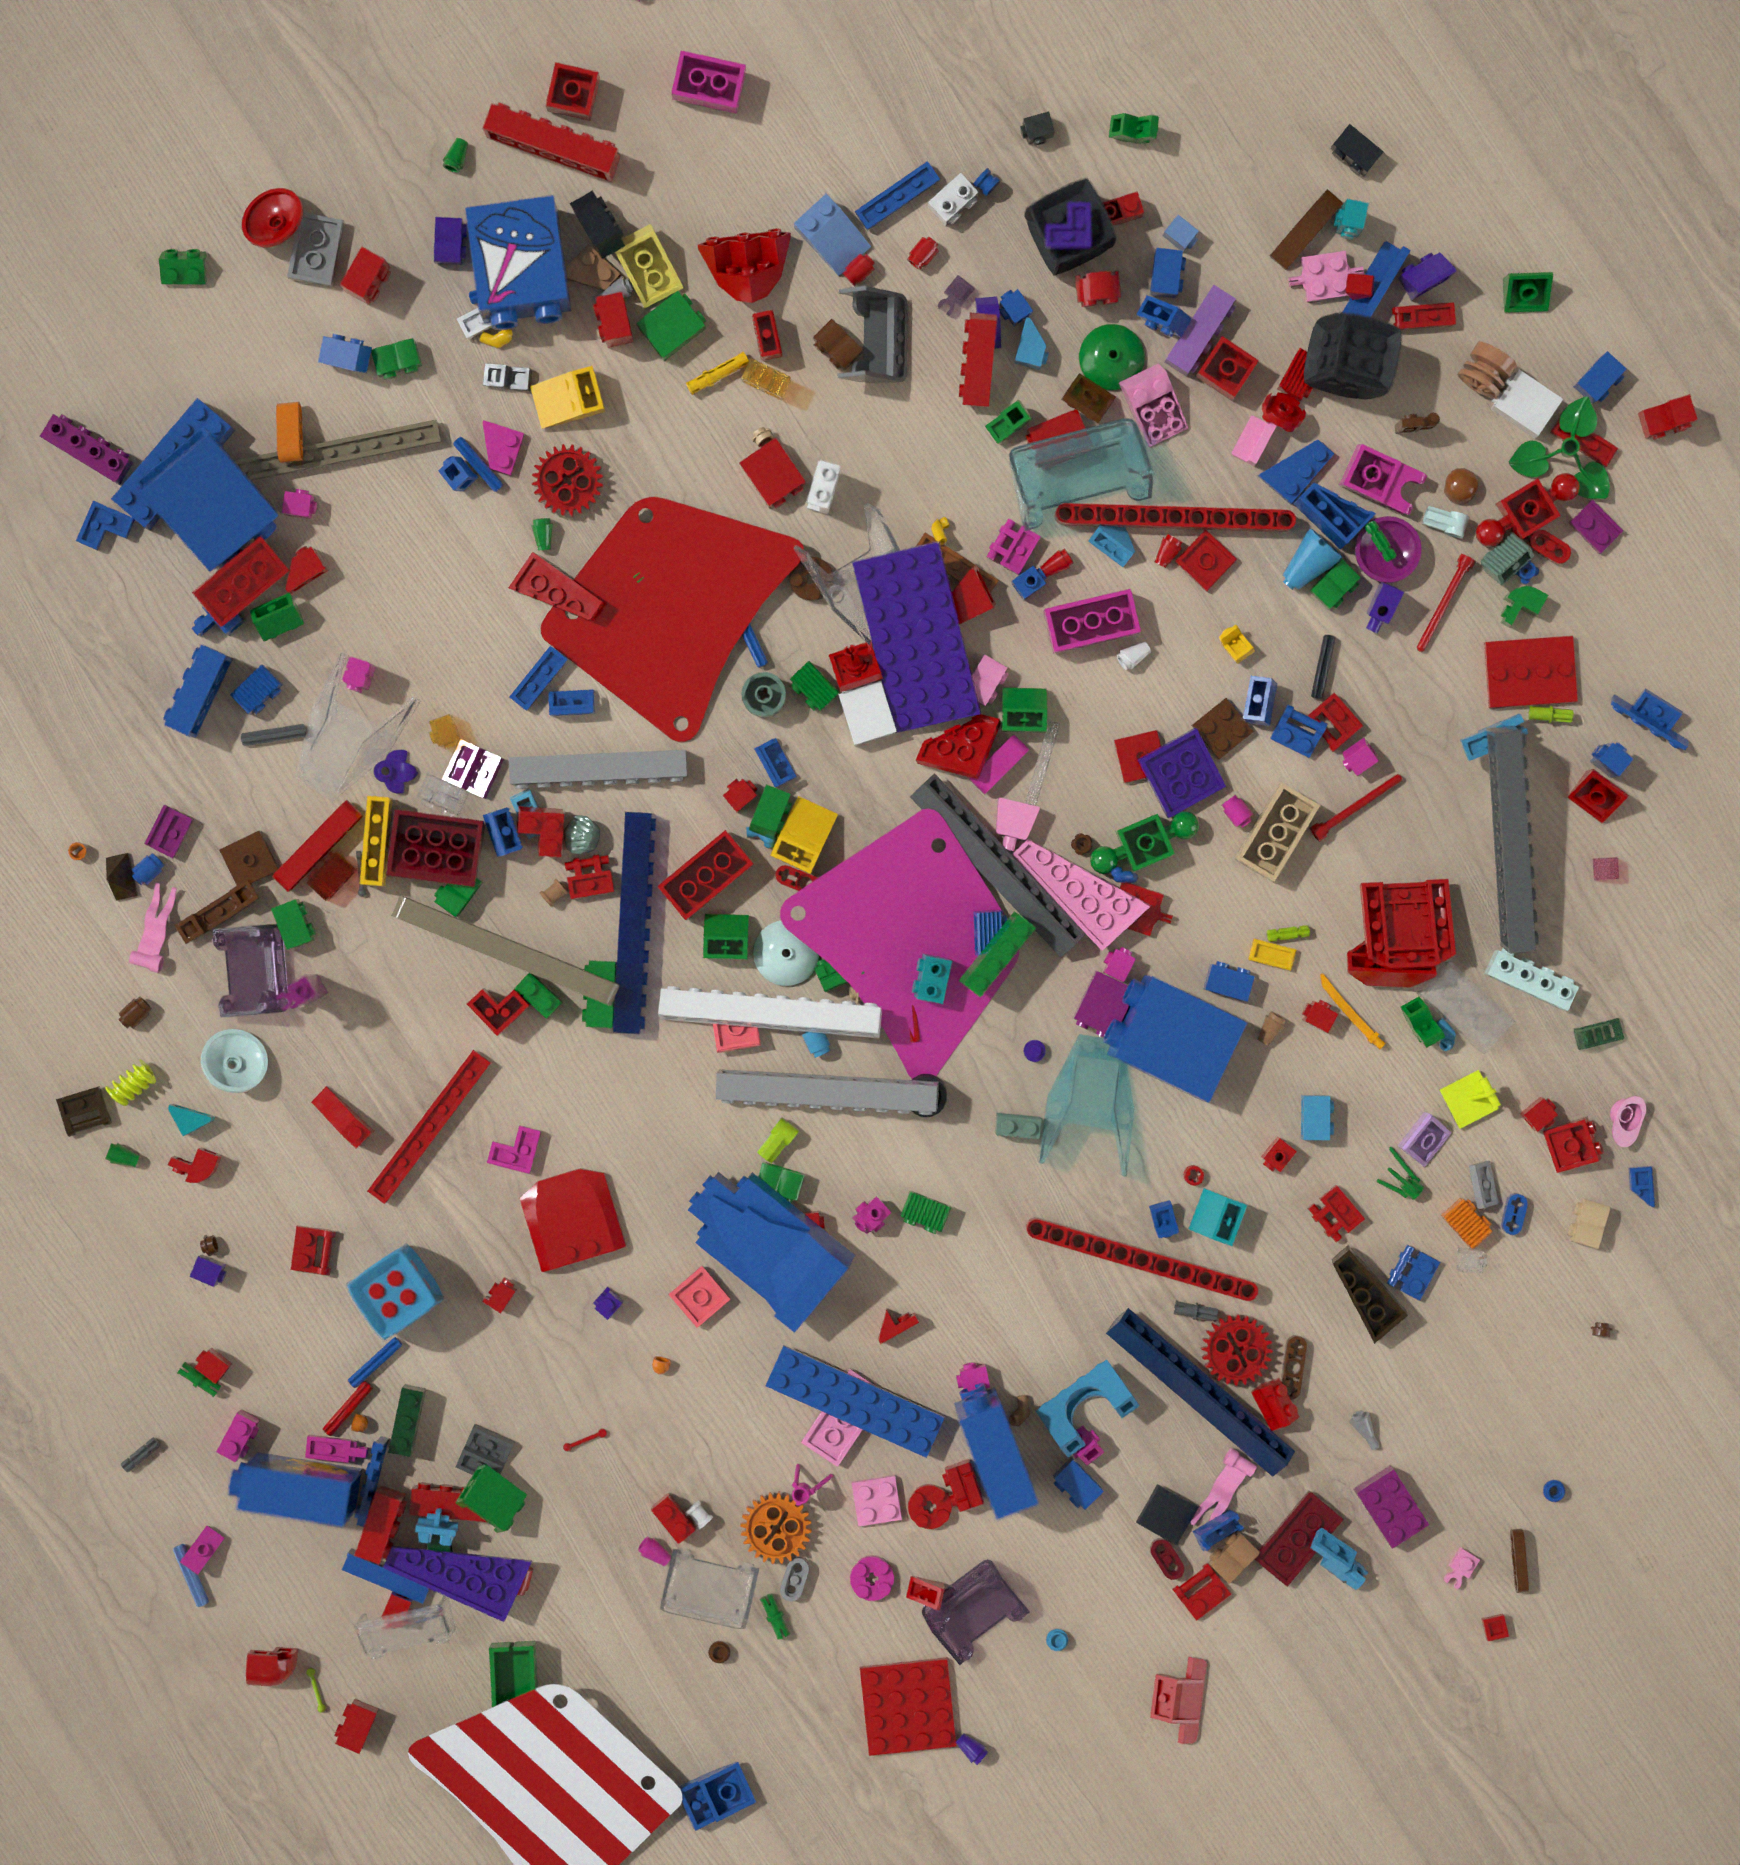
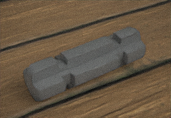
M154 1437L146 1442V1445L141 1446L130 1455V1458L121 1463L122 1468L126 1472H130L136 1467L135 1465L141 1463L152 1454L151 1452L160 1447L159 1441Z

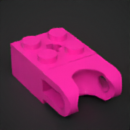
M1357 444L1339 485L1403 515H1410L1413 506L1402 498L1401 488L1408 481L1415 484H1423L1427 479V475L1364 444ZM1373 469L1371 473H1374V477L1367 478L1366 471Z

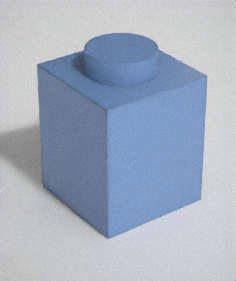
M1177 215L1162 236L1184 252L1186 248L1191 249L1198 241L1196 235L1199 231L1180 215Z

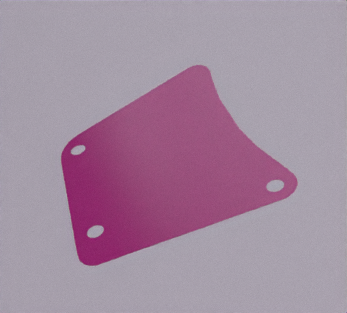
M922 809L786 899L780 909L781 922L789 932L825 959L852 986L855 992L859 993L858 996L864 1004L874 1003L878 1005L877 1007H881V1026L911 1079L920 1074L936 1076L1008 977L1019 958L1018 950L981 997L959 981L977 958L974 949L973 911H1002L946 821L937 811L932 809ZM936 838H941L946 843V848L941 853H936L932 850L931 844ZM796 906L803 907L806 912L805 917L800 921L794 920L791 916V911ZM923 953L952 960L943 1004L919 1000L914 997L915 993H912L913 982L918 979L919 971L916 970L919 958H922ZM912 1005L917 1014L920 1041L914 1043L910 1042L909 1032L910 1028L914 1037Z

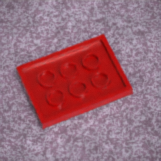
M1573 636L1484 642L1489 708L1578 702Z

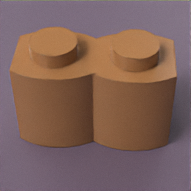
M1240 1532L1237 1534L1232 1533L1225 1540L1226 1545L1221 1550L1219 1548L1216 1549L1209 1557L1211 1559L1209 1561L1210 1566L1228 1584L1260 1553Z

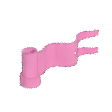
M155 883L153 899L145 915L144 933L138 950L131 952L130 964L149 968L151 972H161L164 956L159 954L165 941L167 919L174 907L177 888L172 887L167 904L158 917L155 918L160 903V883Z
M1230 1448L1223 1459V1463L1226 1464L1225 1468L1215 1480L1208 1497L1199 1506L1190 1524L1194 1526L1201 1515L1216 1501H1218V1504L1212 1512L1209 1521L1221 1515L1228 1507L1237 1487L1246 1475L1251 1477L1254 1474L1257 1465L1239 1455L1237 1450Z

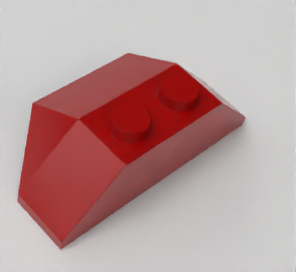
M1365 941L1347 952V973L1366 986L1411 988L1437 975L1436 967L1389 970L1367 961Z

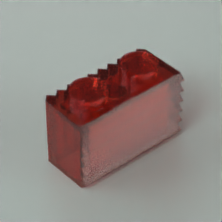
M339 851L329 852L322 860L324 862L319 870L317 868L313 869L307 876L310 880L306 884L325 901H329L358 870Z

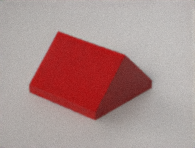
M1590 769L1584 773L1567 798L1600 823H1603L1629 795L1596 770Z

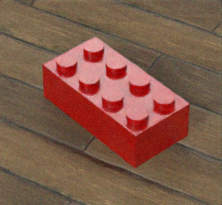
M724 830L657 887L686 921L752 867L754 863L730 834Z

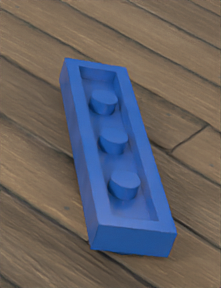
M927 161L858 208L855 214L868 231L938 183L940 178Z

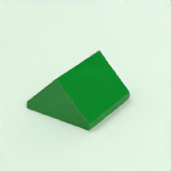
M1553 272L1507 274L1503 278L1504 313L1548 311Z

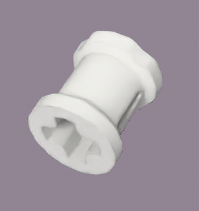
M699 1500L685 1511V1515H689L697 1524L696 1528L698 1530L713 1518L712 1515H709L703 1509Z

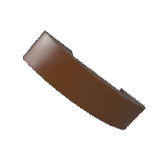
M1327 189L1281 241L1270 257L1287 270L1344 203Z
M249 879L229 890L225 895L174 926L185 944H188L233 917L260 897Z

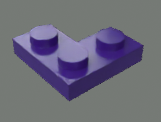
M1068 202L1067 225L1046 224L1045 249L1091 248L1090 202Z

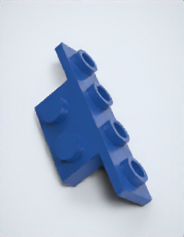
M1646 688L1633 705L1615 694L1612 696L1611 705L1616 712L1627 714L1637 725L1648 727L1653 735L1657 737L1662 736L1669 740V744L1674 748H1681L1683 750L1688 748V739L1672 730L1683 711Z

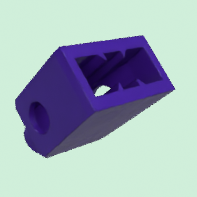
M1384 582L1379 583L1366 613L1371 616L1366 629L1378 634L1383 622L1390 623L1404 594L1401 589ZM1380 606L1386 607L1383 614H1378L1377 612Z

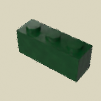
M407 1384L401 1388L388 1453L407 1457L413 1454L426 1388Z

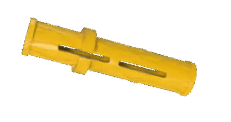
M743 351L713 369L702 371L701 375L685 384L691 395H694L708 386H714V383L749 365L750 362Z

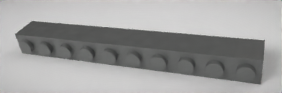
M935 773L910 796L921 810L932 809L943 817L972 864L1023 918L1036 927L1035 931L1060 957L1066 954L1086 935Z

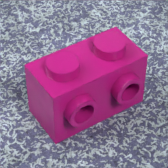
M243 1410L238 1411L216 1453L234 1462H237L240 1458L244 1459L250 1448L247 1446L251 1438L254 1439L260 1429L257 1426L260 1419Z

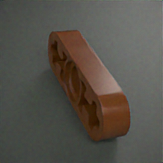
M1293 1335L1286 1341L1281 1382L1286 1387L1290 1385V1379H1286V1375L1291 1378L1298 1377V1381L1293 1379L1292 1385L1296 1388V1391H1292L1291 1395H1289L1291 1400L1296 1399L1301 1393L1307 1343L1299 1335ZM1296 1340H1299V1343L1302 1344V1348L1297 1349V1355L1301 1356V1359L1289 1357V1354L1294 1355V1348L1291 1347V1343H1295ZM1292 1361L1299 1363L1300 1368L1296 1373H1290L1287 1370L1288 1364Z
M1522 1528L1511 1529L1510 1540L1516 1593L1529 1592L1524 1532Z

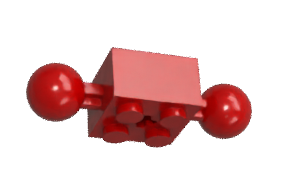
M1562 473L1553 479L1551 488L1547 491L1538 478L1496 503L1503 518L1498 521L1486 519L1479 523L1476 528L1477 540L1483 546L1494 547L1503 540L1504 532L1508 529H1511L1522 540L1561 516L1553 503L1554 501H1570L1577 496L1580 489L1578 479L1570 473ZM1530 506L1532 510L1526 513L1524 511L1525 507Z

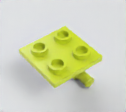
M1479 1070L1439 1089L1459 1129L1498 1110V1106L1501 1105L1495 1094L1497 1092L1496 1089L1492 1088L1487 1077H1482Z

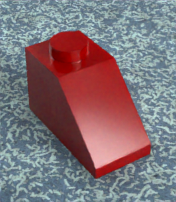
M304 546L295 552L296 556L292 558L285 588L288 593L293 594L328 571L313 547L307 548V546Z

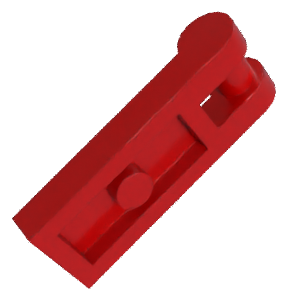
M1454 302L1392 308V315H1395V323L1393 325L1401 330L1456 325ZM1403 314H1410V321L1404 322Z

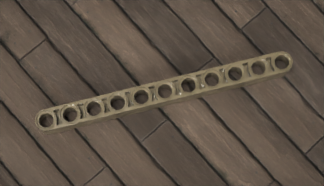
M401 895L392 913L393 917L610 1006H612L620 986L612 981Z

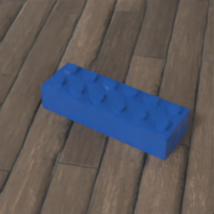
M198 398L111 498V500L149 531L161 516L140 494L136 482L203 426L206 427L221 446L235 431L234 428Z

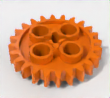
M778 1491L777 1497H773V1494L769 1492L767 1499L761 1494V1502L753 1499L754 1508L751 1506L746 1507L750 1514L742 1515V1518L747 1520V1522L740 1524L741 1527L746 1528V1530L741 1532V1536H747L743 1544H751L748 1552L756 1550L755 1558L763 1555V1562L768 1557L771 1558L772 1564L775 1563L776 1558H779L781 1564H783L784 1557L792 1561L791 1554L794 1553L796 1556H800L798 1548L805 1550L806 1546L802 1542L810 1541V1538L805 1535L812 1533V1529L806 1527L811 1524V1520L805 1519L809 1512L801 1511L804 1504L797 1506L794 1500L790 1501L789 1493L784 1498H781L780 1491ZM775 1507L779 1510L780 1514L777 1517H770L767 1513L768 1509ZM784 1512H788L787 1517L780 1524L781 1531L776 1530L770 1541L765 1544V1539L772 1532V1525L776 1526ZM794 1520L798 1526L794 1530H789L785 1526L786 1522ZM762 1525L767 1529V1532L764 1535H757L754 1529ZM781 1538L784 1540L785 1545L782 1548H776L772 1543L773 1540Z

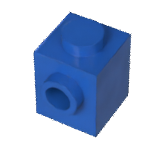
M1018 289L1014 292L1009 290L1001 296L1002 300L999 303L1000 314L1004 320L1009 319L1014 327L1025 320L1026 317L1028 318L1032 315V308Z
M1033 565L1012 580L1011 584L1024 601L1046 585L1044 580L1047 578L1040 568L1036 569Z

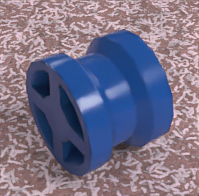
M987 168L975 180L973 185L976 188L982 189L983 194L988 196L1001 180L998 177H994L991 174V170Z

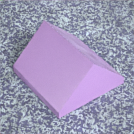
M1424 1112L1399 1143L1398 1147L1425 1167L1450 1136L1451 1132L1433 1115Z

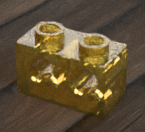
M751 358L742 376V382L782 401L791 383V377Z

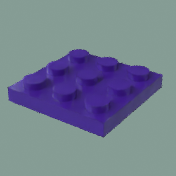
M1193 728L1137 759L1167 818H1171L1226 787L1197 728Z

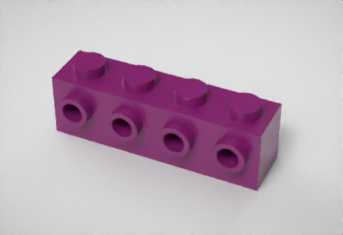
M53 414L39 437L120 485L133 462L128 460L130 455L119 448L116 452L110 449L109 446L111 444L101 437L95 440L90 436L92 432L81 425L77 429L71 425L73 420L61 414L58 417Z

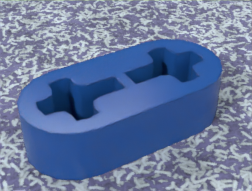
M1511 1194L1505 1203L1501 1228L1510 1235L1518 1234L1523 1227L1528 1202L1521 1194ZM1517 1197H1519L1522 1206H1518L1516 1213H1513L1515 1206L1511 1202L1512 1200L1516 1201ZM1514 1215V1223L1517 1224V1227L1509 1231L1506 1223L1511 1222Z

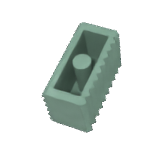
M1511 533L1510 536L1504 537L1494 550L1484 555L1481 565L1486 574L1502 586L1534 557V554L1529 545L1517 535Z
M996 1113L995 1133L997 1136L1005 1135L1007 1137L1009 1135L1015 1138L1018 1136L1019 1138L1027 1137L1028 1139L1036 1138L1038 1140L1040 1138L1042 1118Z

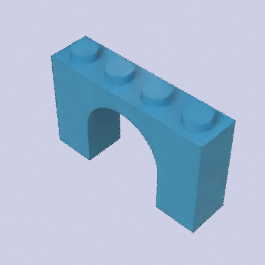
M1108 1360L1096 1365L1093 1370L1078 1378L1075 1383L1060 1391L1057 1396L1045 1402L1036 1410V1413L1067 1457H1070L1086 1445L1073 1425L1074 1411L1082 1401L1095 1396L1106 1398L1121 1418H1124L1140 1406Z

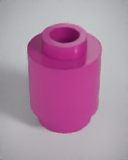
M1236 794L1222 804V807L1225 809L1223 812L1235 827L1240 825L1243 828L1252 821L1250 816L1253 813L1241 797L1238 798Z

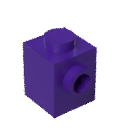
M201 1254L197 1257L189 1277L215 1287L218 1283L222 1284L227 1273L224 1270L226 1264Z

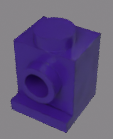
M607 1286L593 1302L596 1306L594 1309L608 1320L622 1305L624 1300Z

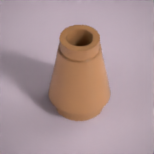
M1271 1011L1269 1015L1265 1016L1257 1039L1269 1046L1270 1042L1285 1027L1286 1019Z

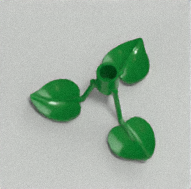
M1583 397L1569 404L1560 416L1559 424L1561 430L1571 433L1570 438L1563 441L1560 449L1545 455L1546 449L1543 444L1534 440L1526 441L1517 448L1509 460V465L1514 471L1523 476L1539 477L1549 469L1548 458L1559 453L1566 458L1574 457L1580 472L1574 475L1580 485L1578 495L1587 499H1606L1609 495L1610 482L1605 468L1597 462H1589L1583 468L1577 454L1580 444L1575 439V434L1579 437L1589 436L1597 426V415L1589 397Z

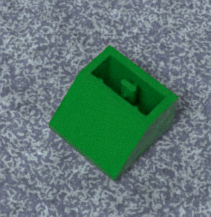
M1002 688L1001 732L1046 733L1047 689Z
M705 914L703 958L748 959L749 915Z

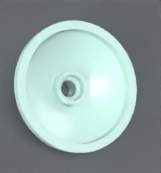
M776 921L765 927L758 935L754 944V962L758 971L768 981L781 986L796 985L806 980L814 972V968L819 960V955L789 932L781 921ZM784 949L790 950L789 957L782 955Z
M227 1029L214 1034L206 1042L201 1053V1067L204 1075L211 1084L226 1092L241 1093L251 1090L261 1082L267 1071L268 1058L264 1046L255 1036L243 1030ZM228 1064H234L235 1068H229Z

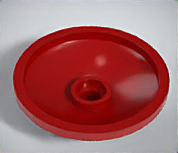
M285 188L270 189L258 195L251 201L243 214L242 231L246 239L251 244L263 248L273 247L288 240L296 232L302 221L303 205L301 200L293 191Z

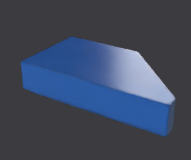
M1652 1166L1628 1168L1630 1190L1650 1207H1655Z

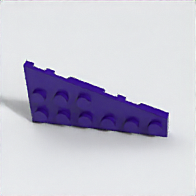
M393 1546L383 1568L505 1622L532 1560Z

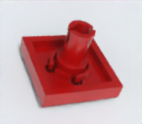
M870 641L856 646L850 645V648L846 646L844 650L829 654L841 692L883 679Z

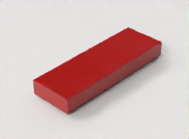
M1559 419L1550 431L1552 435L1562 441L1571 436V433L1561 430ZM1594 432L1586 437H1579L1575 434V439L1580 444L1579 451L1606 468L1617 452L1618 447Z

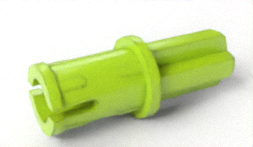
M1553 706L1549 708L1529 707V720L1548 721V723L1552 721L1571 723L1573 721L1574 712L1570 709L1553 708Z

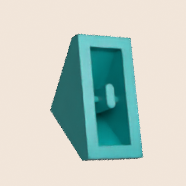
M170 1104L168 1107L182 1136H186L215 1120L213 1115L180 1105Z

